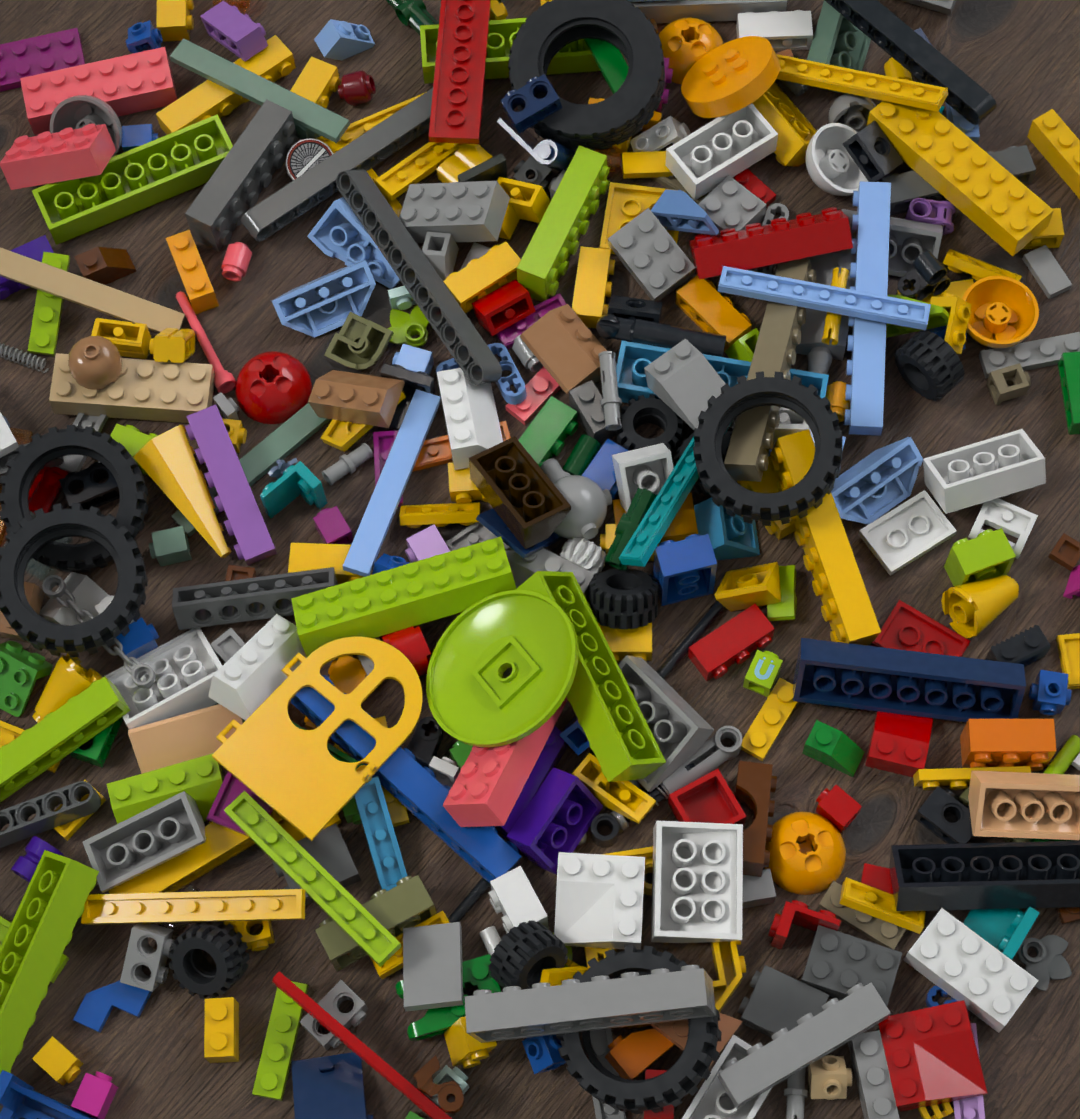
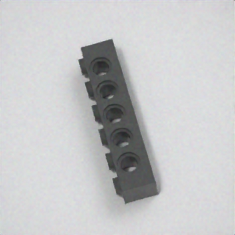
M334 567L179 587L173 588L172 609L179 630L273 618L276 614L281 617L294 615L291 598L338 585Z

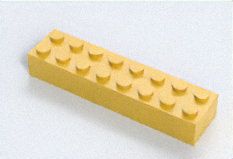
M882 101L869 112L867 125L875 120L902 160L1011 256L1017 254L1048 227L1054 210L939 111L936 112Z
M809 429L779 437L768 457L771 470L773 472L776 471L779 481H777L779 492L787 490L800 482L813 463L815 445ZM826 493L822 498V504L817 509L813 506L807 510L808 515L800 519L796 515L791 517L790 521L795 520V539L797 544L804 549L805 555L803 560L807 571L812 572L814 593L816 596H820L823 606H821L822 616L826 622L829 621L832 629L830 631L831 641L867 646L877 638L881 630L832 493L830 495Z

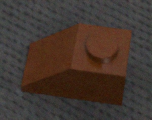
M95 247L74 256L83 277L103 285L137 272L126 249Z

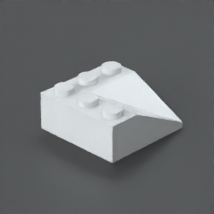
M559 852L554 935L565 946L625 949L624 946L634 945L636 949H641L645 857Z

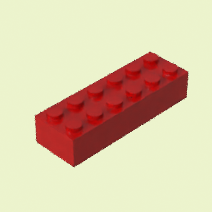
M832 207L821 210L822 214L812 216L810 212L798 214L796 219L786 221V218H777L771 220L769 225L761 226L760 223L746 225L745 230L735 231V228L721 230L720 235L711 237L710 234L696 235L695 240L690 241L696 274L699 279L721 275L723 266L748 270L851 249L853 244L849 219L841 210Z

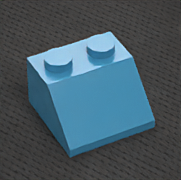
M712 497L694 506L698 534L709 535L716 560L760 555L755 520L752 521V524L744 522L743 517L735 515V517L728 515L722 505L718 507L713 502Z

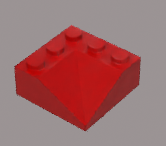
M964 1000L891 1015L878 1024L896 1106L900 1112L988 1094L967 1005Z

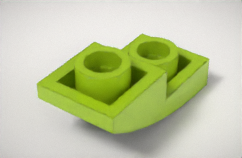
M795 565L779 566L781 602L767 605V618L769 621L793 620L796 617L797 597L795 587L797 571Z

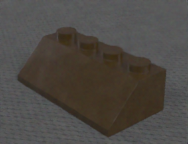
M515 436L469 458L470 479L525 549L548 539L570 512L571 505Z

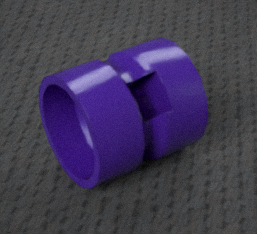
M33 836L25 848L26 855L19 856L11 870L30 883L44 850L64 856V854L44 840Z

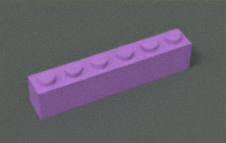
M217 405L186 416L189 422L185 426L190 440L196 439L199 448L195 449L200 464L206 463L209 471L204 473L210 488L215 487L219 495L214 497L220 512L225 510L228 520L224 521L229 536L235 534L238 544L234 545V549L239 560L245 559L247 565H251L277 554Z

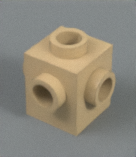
M827 1055L808 1066V1085L811 1099L834 1100L847 1098V1086H852L851 1068H846L844 1056Z

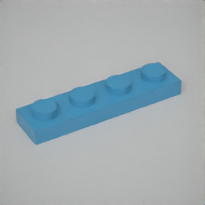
M375 776L354 795L381 890L386 889V891H389L397 886L396 883L400 879L407 876V872L379 777Z

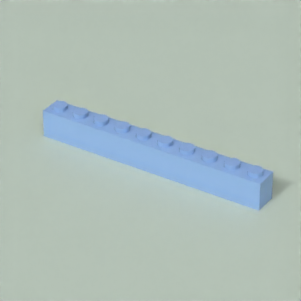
M860 181L858 191H853V206H857V215H852V230H856V238H852L853 248H851V254H855V262L850 264V278H855L854 286H850L851 290L887 296L891 183ZM848 316V326L853 327V334L848 335L847 351H852V360H847L846 375L851 376V385L846 384L845 400H850V409H845L844 425H849V434L881 436L884 409L886 323Z

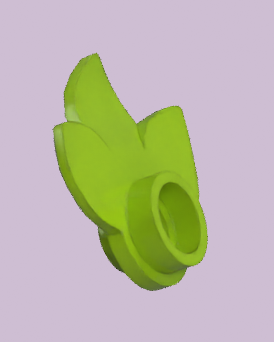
M418 305L413 308L410 314L396 309L391 310V327L387 329L393 331L394 334L390 342L393 344L405 343L417 348L423 346L428 340L426 328L429 321ZM415 334L420 336L418 338H411Z

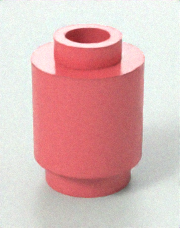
M235 242L228 245L221 266L224 278L238 282L246 275L252 257V251L246 244Z

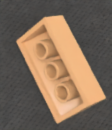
M971 771L968 800L973 836L1080 840V775Z

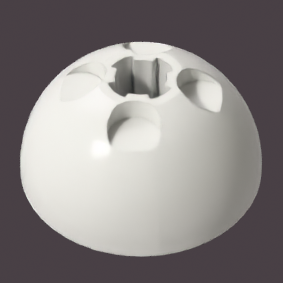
M830 123L822 126L813 135L806 150V167L813 182L823 191L837 196L852 195L853 191H858L860 181L868 182L843 146L845 141L858 133L847 125Z

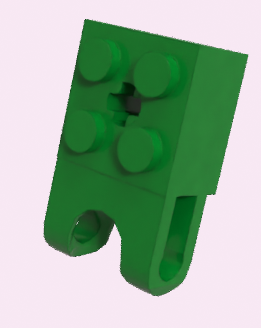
M490 954L462 962L463 1005L428 1009L423 1018L408 1026L407 1034L409 1040L416 1042L444 1034L460 1017L466 1016L464 996H468V994L464 995V992H467V989L491 990L492 993L501 992L499 984L490 975ZM403 980L396 984L395 989L397 995L404 999Z

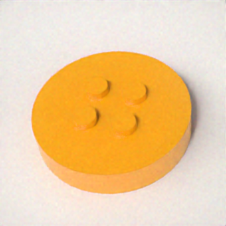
M759 36L737 38L716 47L698 60L685 75L681 92L695 115L703 118L725 116L741 110L761 97L775 82L780 71V61L767 39Z

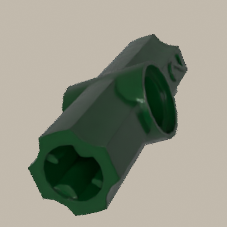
M386 0L395 10L402 24L405 26L410 25L419 35L421 25L439 24L427 11L422 0Z
M638 488L627 513L622 515L615 531L616 537L605 558V563L611 567L627 571L629 565H622L619 556L657 495L653 492Z

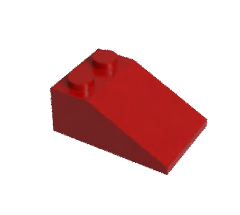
M876 711L865 766L913 777L918 769H924L933 718Z

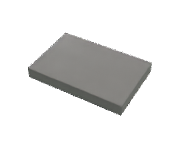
M460 922L403 928V996L405 1011L463 1005L462 927Z

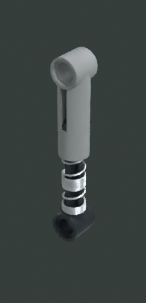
M721 727L712 738L707 740L692 757L653 791H645V793L655 799V805L659 806L658 803L664 798L669 799V794L705 776L725 761L736 758L741 750L742 734L736 727ZM729 738L734 741L735 745L727 748L720 741ZM615 811L597 815L591 823V838L599 847L608 848L613 846L617 842L618 837L624 833L623 831L629 827V823L632 820ZM606 825L612 829V833L603 836L597 830L599 827Z

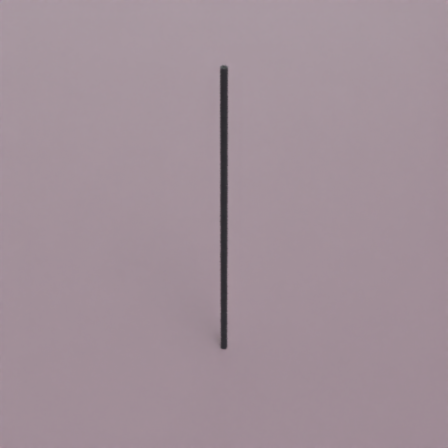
M715 602L657 671L664 680L687 654L689 647L697 642L725 609L720 602ZM592 749L587 753V755H588L589 753H591L592 755H594V756L596 757V755H595V753L592 751ZM482 877L448 917L449 922H460L490 887V883Z

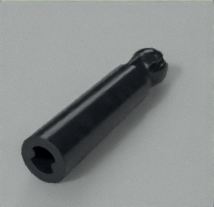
M612 314L601 316L596 325L597 333L604 339H617L670 349L686 339L702 354L723 357L726 335L641 319L630 320L616 317Z

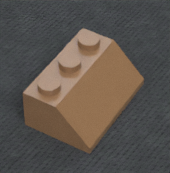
M568 304L550 310L521 334L520 338L566 394H569L570 390L591 380L594 383L601 381L598 355L607 350Z
M332 370L316 379L308 403L320 418L389 428L405 382L399 379Z

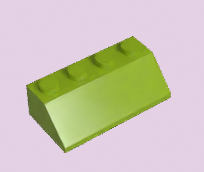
M214 753L108 783L107 789L117 824L183 791L195 799L203 821H208L206 819L224 781L222 766L212 758Z

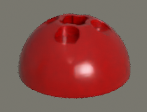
M278 351L264 352L251 358L240 370L236 381V398L242 411L251 419L264 424H280L286 422L308 404L312 392V381L307 369L295 357Z

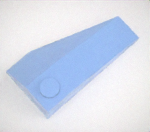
M344 197L335 200L307 237L324 254L344 261L347 266L366 260L375 281L390 289L395 288L400 281L399 277Z

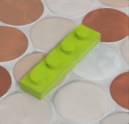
M43 252L42 263L68 272L70 256ZM37 290L28 345L29 353L55 356L63 298Z
M293 982L307 994L309 987L307 984ZM278 987L252 1094L282 1101L303 1009Z

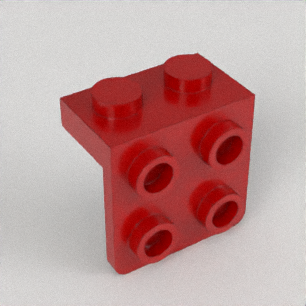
M792 900L790 903L786 901L781 914L776 913L768 933V936L773 937L770 946L782 949L791 923L815 932L818 925L838 931L841 920L837 919L836 915L830 911L820 910L816 912L808 909L809 906L803 902Z

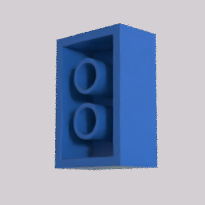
M692 534L686 537L685 540L677 542L668 540L656 547L653 577L657 579L658 596L661 606L713 594L717 561L708 534Z

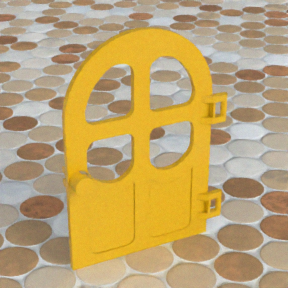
M369 637L337 639L319 647L307 658L298 652L281 670L288 676L286 680L242 725L233 719L216 737L222 745L212 755V758L311 841L366 783L371 781L372 776L406 741L416 727L421 714L422 687L415 668L399 650L378 639ZM363 655L371 659L374 669L350 694L342 693L320 674V670L325 664L339 657ZM299 661L301 664L294 671H291L292 666ZM385 679L398 681L403 687L405 695L402 715L398 723L391 728H385L361 708V704ZM304 687L313 688L335 707L331 715L319 727L313 730L299 729L292 723L288 714L290 700ZM347 720L355 722L376 740L374 749L363 760L348 763L339 761L332 757L327 748L328 739ZM232 728L236 729L228 739L224 737ZM362 763H367V764H368V765H361V766H359V767L356 769V767H357L359 764H362Z

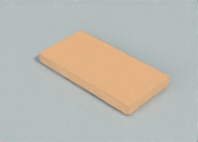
M217 704L128 730V735L141 774L215 753L222 745L216 739L217 735L233 719L240 725L243 724V719L224 706ZM232 728L224 737L228 739L236 729Z

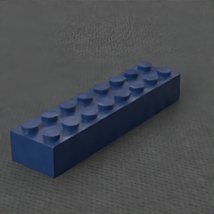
M801 638L793 680V701L967 722L968 719H1017L1026 689L1024 664Z

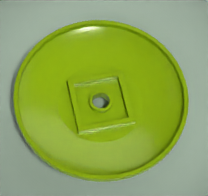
M509 590L492 594L458 615L439 639L427 670V700L432 715L441 728L462 743L476 747H498L516 742L530 735L546 723L563 703L576 675L579 656L578 640L575 628L568 615L550 598L528 590ZM512 667V673L507 678H503L504 672Z

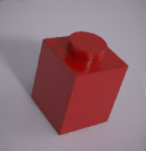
M835 785L831 790L826 788L818 796L816 801L819 804L815 812L833 823L841 834L859 815L862 806L838 785Z

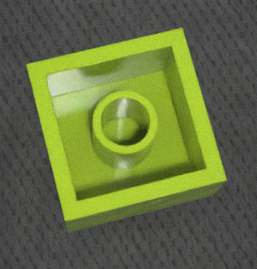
M1002 528L995 531L988 529L981 532L974 539L968 540L964 538L955 542L952 545L944 568L953 586L1008 575L1016 555Z

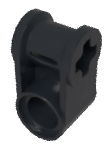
M429 716L420 720L412 740L407 746V749L415 756V761L422 767L426 766L429 768V764L432 758L436 757L443 740L442 728L434 717ZM431 727L435 729V733L426 736L425 730L430 731Z

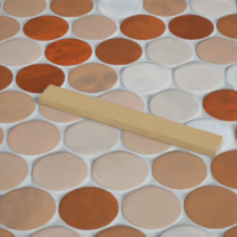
M0 247L1 277L126 322L147 324L149 330L157 333L166 328H178L180 330L185 314Z

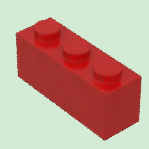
M755 603L691 645L688 650V657L706 681L713 677L719 679L727 673L728 667L734 663L738 665L743 663L755 649L759 648V650L767 647L773 641L775 628Z

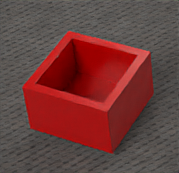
M719 769L669 794L668 805L679 822L745 825L747 816Z

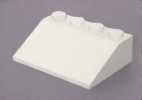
M198 627L190 629L137 658L141 664L149 665L155 672V682L149 688H139L133 682L131 674L124 666L105 676L118 688L131 710L122 716L130 730L215 705L217 702L209 698L208 695L213 674L222 667V664L202 630ZM132 661L133 666L129 667L133 670L137 665ZM143 675L141 681H147L149 675Z
M656 821L653 828L651 942L698 943L742 941L743 824Z

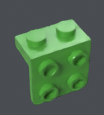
M7 641L0 644V709L15 717H19L25 711L36 680L50 675L54 665L45 661L44 656L22 649L23 646L20 643Z

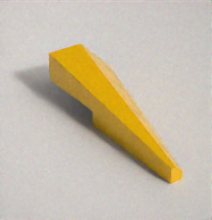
M178 425L152 438L133 458L220 557L226 558L231 553V549L227 547L222 531H224L221 523H218L215 515V506L202 471L198 469L194 449L189 445L185 434L187 432L184 425Z

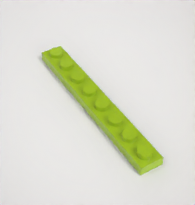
M246 791L242 792L224 809L226 815L301 889L306 890V894L380 967L402 947L401 943Z

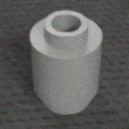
M520 334L515 338L512 349L526 369H530L531 372L541 370L543 365L520 338Z

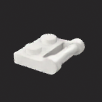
M999 498L986 501L978 514L968 538L974 539L981 532L985 531L981 529L983 523L995 529L1002 528L1005 533L1018 538L1016 544L1009 541L1016 559H1018L1038 515Z

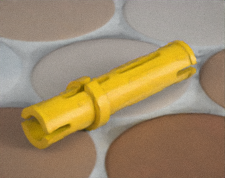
M839 267L834 268L831 286L846 289L849 270L841 268L840 274ZM826 313L823 337L821 339L822 343L829 345L830 340H832V345L838 344L841 314Z

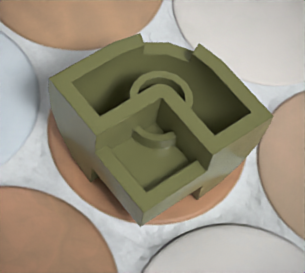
M350 312L339 334L335 333L324 356L348 368L356 370L366 369L375 365L383 356L394 333L377 323Z

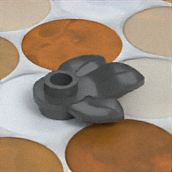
M1047 935L1040 940L1037 938H1027L1023 940L1018 949V957L1025 964V971L1038 980L1034 987L1041 991L1047 990L1050 979L1061 980L1072 975L1068 962L1061 955L1067 948L1068 942L1057 935ZM1027 949H1034L1037 956L1035 958L1030 957L1027 954Z

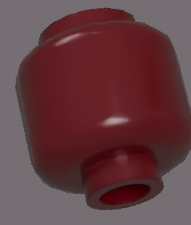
M357 71L342 76L341 85H338V93L342 100L345 99L349 105L354 106L371 101L373 94L376 93V86L371 75H368L365 71Z

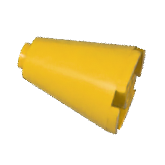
M1007 575L953 586L942 594V609L944 614H949L953 622L949 623L959 635L971 638L980 634L1018 598L1019 586L1013 578Z

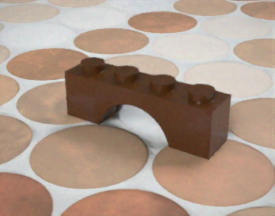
M739 761L735 798L745 804L754 817V822L751 826L743 831V875L761 877L763 867H769L770 850L765 849L766 841L771 842L773 825L767 823L768 817H773L775 800H770V792L775 793L777 776L772 775V764Z

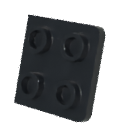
M383 364L380 372L381 377L404 380L405 382L402 392L406 398L397 405L389 427L399 430L416 389L435 394L433 377H430L425 372H412L397 364L392 366Z

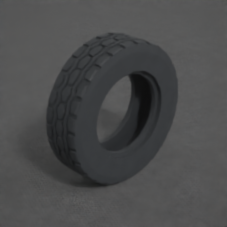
M552 0L540 6L537 11H534L525 20V24L521 25L516 34V39L513 40L510 50L511 55H509L508 69L512 90L522 88L533 77L546 75L549 64L556 53L564 46L581 39H599L612 44L622 52L629 64L628 73L622 86L612 96L601 102L586 105L575 104L559 97L563 108L531 126L530 128H534L536 134L543 139L552 140L577 151L579 146L595 151V149L603 150L611 148L615 144L619 145L629 140V137H633L643 129L644 125H647L654 115L653 112L657 110L663 95L665 69L659 35L656 34V29L650 19L647 20V16L638 7L635 8L634 4L627 0ZM541 92L537 94L536 98L542 99L547 93ZM524 105L517 106L519 112L525 108Z

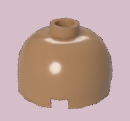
M88 336L73 345L69 353L68 366L72 377L80 386L87 389L100 390L105 388V385L111 382L114 383L118 379L122 371V359L117 347L109 339L101 336Z

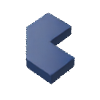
M117 981L86 993L73 1020L101 1033L113 1007L139 1018L152 991Z

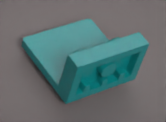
M301 461L295 466H289L283 472L282 477L276 482L266 485L260 495L265 511L270 518H273L300 494L309 505L314 503L319 509L328 503L321 481Z
M1031 907L1025 913L1019 909H975L969 912L963 924L1012 960L1040 912Z

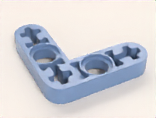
M501 343L487 345L494 355L500 356L501 361L499 363L502 371L509 370L512 372L509 376L501 377L496 382L504 400L513 405L522 403L527 396L525 383L507 348ZM452 358L440 363L436 368V374L439 371L456 369L460 366ZM513 384L517 393H513L510 390V385Z

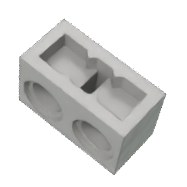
M138 923L133 926L120 983L152 992L161 984H164L169 968L165 967L167 957H169V951L173 949L171 945L175 941L172 939L174 930L151 923ZM148 937L153 938L157 942V949L149 945ZM142 965L149 967L151 976L144 974Z
M342 980L317 1003L347 1029L352 1025L354 1027L358 1026L367 1016L365 1013L368 1010L367 1005ZM350 1000L354 1002V1007L350 1012L341 1013L339 1011V1006L343 1001ZM307 1013L300 1021L301 1025L326 1050L331 1046L336 1048L342 1043L331 1032L325 1035L318 1032L320 1023Z

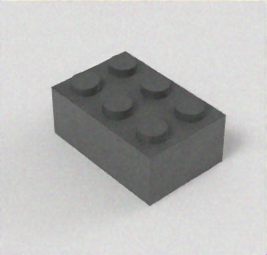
M818 925L801 982L838 1000L849 996L847 991L859 983L866 986L872 982L887 1006L902 952Z

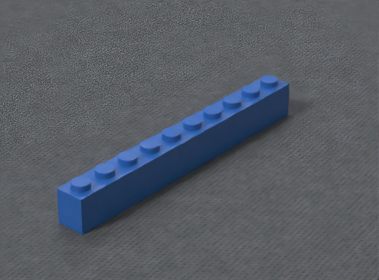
M322 675V677L335 686L329 677ZM311 687L302 688L291 699V703L317 727L335 710L332 703ZM351 720L345 721L330 737L344 752L357 761L363 760L376 746V740ZM399 747L372 776H378L381 785L489 883L518 866L522 857L519 854L518 848L509 841L505 842L498 835V831L494 826L460 827L443 807L451 787L448 785L443 786L436 780L434 772L416 762L415 756L407 748L402 749Z

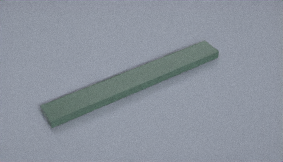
M184 38L170 55L172 62L260 106L267 99L292 111L295 123L335 143L340 140L350 125L348 119Z
M306 404L239 460L249 486L251 487L268 473L271 468L276 466L278 459L283 460L332 419L318 417L310 404ZM208 485L207 487L215 506L214 512L217 515L220 511L214 497L219 495L215 487L210 488ZM180 510L171 516L178 526L184 527L189 537L197 531Z

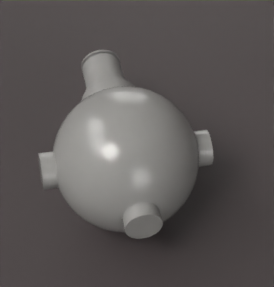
M554 458L546 460L541 465V469L571 505L570 512L554 532L567 539H592L598 534V529L605 520L607 506L612 504L609 490H602L597 483L587 477L570 475L568 472L563 471L558 461Z

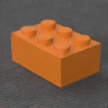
M968 719L960 735L962 767L1030 766L1031 771L1043 770V767H1047L1056 753L1054 719Z

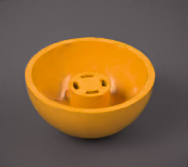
M698 18L675 20L659 33L663 56L669 58V68L673 69L672 82L681 85L687 72L698 60L723 44L717 30L706 21Z
M989 276L973 283L966 290L962 298L972 305L971 317L968 320L966 331L975 341L990 348H1008L1019 344L1031 334L1038 321L1039 307L1034 294L1023 283L1010 277Z
M795 812L777 820L773 824L771 842L766 841L765 849L770 850L769 867H765V869L771 870L772 879L778 886L791 893L811 895L826 890L830 887L833 880L837 881L845 865L846 849L840 832L828 819L812 812Z

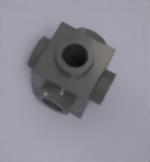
M532 155L526 162L524 160L520 161L513 170L516 173L513 176L514 180L540 185L544 190L549 185L548 178L553 174L548 166L539 163ZM535 175V178L528 179V176Z

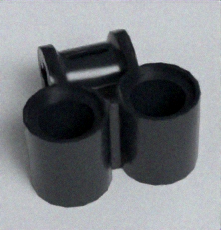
M926 251L915 259L912 265L913 269L898 282V290L902 296L923 301L930 294L937 296L943 293L949 287L951 280L946 275L947 269L930 251Z

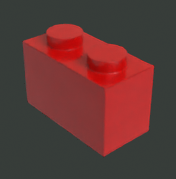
M515 279L471 303L479 324L491 336L536 312L529 291Z

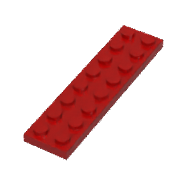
M441 0L429 142L479 144L491 0Z

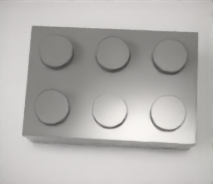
M649 208L608 238L609 247L652 301H661L696 273V267Z

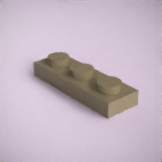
M833 880L818 907L834 913L837 919L881 946L894 950L906 929L839 904L842 885Z

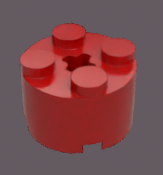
M418 625L386 634L382 637L383 642L395 647L407 657L419 677L427 674L431 652Z

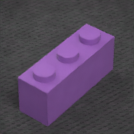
M224 0L200 16L209 36L243 61H247L268 46L264 37L266 32L262 25L254 23L247 14L243 15L236 6H231Z

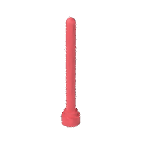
M182 291L178 292L176 299L191 328L194 330L195 336L209 364L213 365L215 373L214 385L217 391L223 394L232 391L236 387V380L233 374L224 370L186 294Z

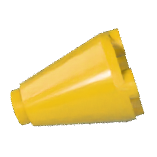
M69 653L66 656L62 655L34 709L36 712L32 715L33 719L39 723L47 714L56 711L66 704L70 698L79 695L94 681L100 680L103 677L92 668L87 671L80 664L82 661L78 657H70Z

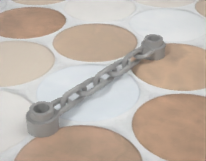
M50 575L45 578L42 588L49 598L56 599L65 608L71 607L77 613L76 619L80 624L84 623L81 618L84 619L86 617L85 614L90 619L95 618L88 610H80L75 605V597L66 589V584L60 576ZM60 586L58 591L52 592L53 587ZM64 594H66V595L70 598V599H66V602H67L68 604H66V603L60 598V597H62ZM114 638L117 646L113 648L115 651L110 647L108 648L107 644L102 645L111 655H119L124 660V668L131 674L133 682L139 688H149L154 684L156 675L149 665L141 664L134 657L128 658L122 652L123 646L116 638ZM132 661L137 665L133 670L129 667L133 666ZM143 675H149L147 681H141Z

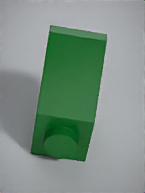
M816 720L802 754L851 777L854 776L865 753L842 731Z

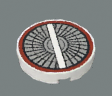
M311 138L300 140L291 147L287 154L285 164L287 174L292 180H295L334 153L328 145L320 140Z

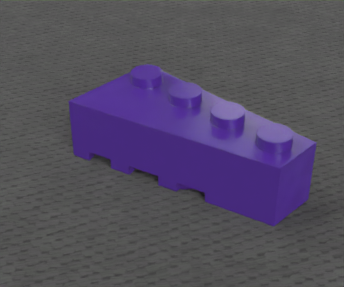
M555 726L505 825L494 826L506 839H508V833L552 768L557 767L568 747V744L560 736L561 731Z

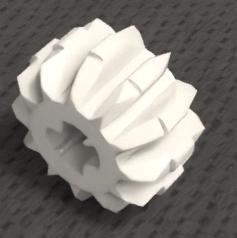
M585 538L568 539L562 547L561 557L595 573V576L603 570L606 553L602 551L600 546L595 545L594 542H590Z

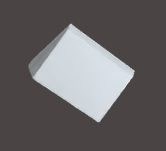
M70 572L64 582L66 589L75 597V605L80 610H88L94 617L98 616L99 614L95 606L100 604L103 598L110 595L87 575ZM66 594L60 597L66 604H68L66 602V599L70 598ZM50 598L39 613L44 619L56 624H80L76 619L77 613L71 607H63L56 599ZM86 614L84 619L81 618L84 622L91 620Z

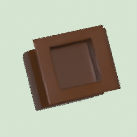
M435 1055L413 1075L417 1081L418 1090L428 1095L431 1099L438 1097L439 1106L444 1112L449 1114L457 1113L464 1105L462 1089L455 1081L439 1085L434 1083L433 1078L440 1073V1063Z

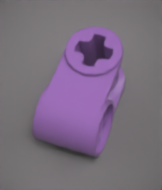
M916 198L911 201L905 219L943 225V234H950L954 231L952 217L956 212V207L949 201Z

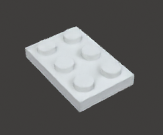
M924 490L859 531V536L891 576L953 537L957 530Z

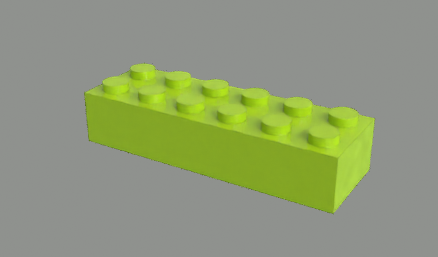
M579 146L517 267V280L529 291L532 299L543 302L549 299L550 295L554 296L559 286L557 281L560 275L564 276L569 266L568 259L571 254L575 255L579 247L578 239L581 234L585 235L589 227L588 219L591 214L595 215L600 202L598 199L601 194L605 195L609 187L610 181L607 180L610 167L607 166L606 155Z

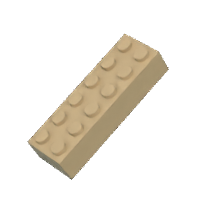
M56 353L49 397L54 414L78 415V413H84L87 416H100L102 414L109 418L189 423L186 416L212 406L215 380L212 364L172 363L171 361L155 362V360L121 358L122 371L118 379L114 383L111 382L105 385V388L97 390L80 386L72 377L68 366L69 354Z

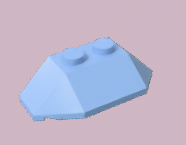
M366 260L292 289L272 300V304L282 325L315 338L343 326L350 312L362 317L376 283Z
M911 437L875 450L835 479L834 488L831 493L841 519L869 525L911 495L919 466L921 467L923 458Z

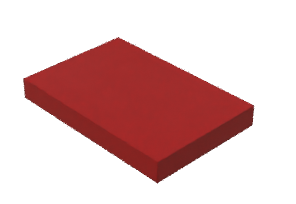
M899 600L880 629L881 633L872 642L871 646L962 657L971 641Z

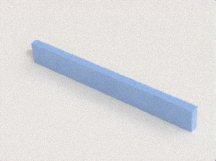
M723 266L718 285V292L926 330L931 307V304Z
M416 389L344 561V571L363 577L370 575L441 402L440 396Z

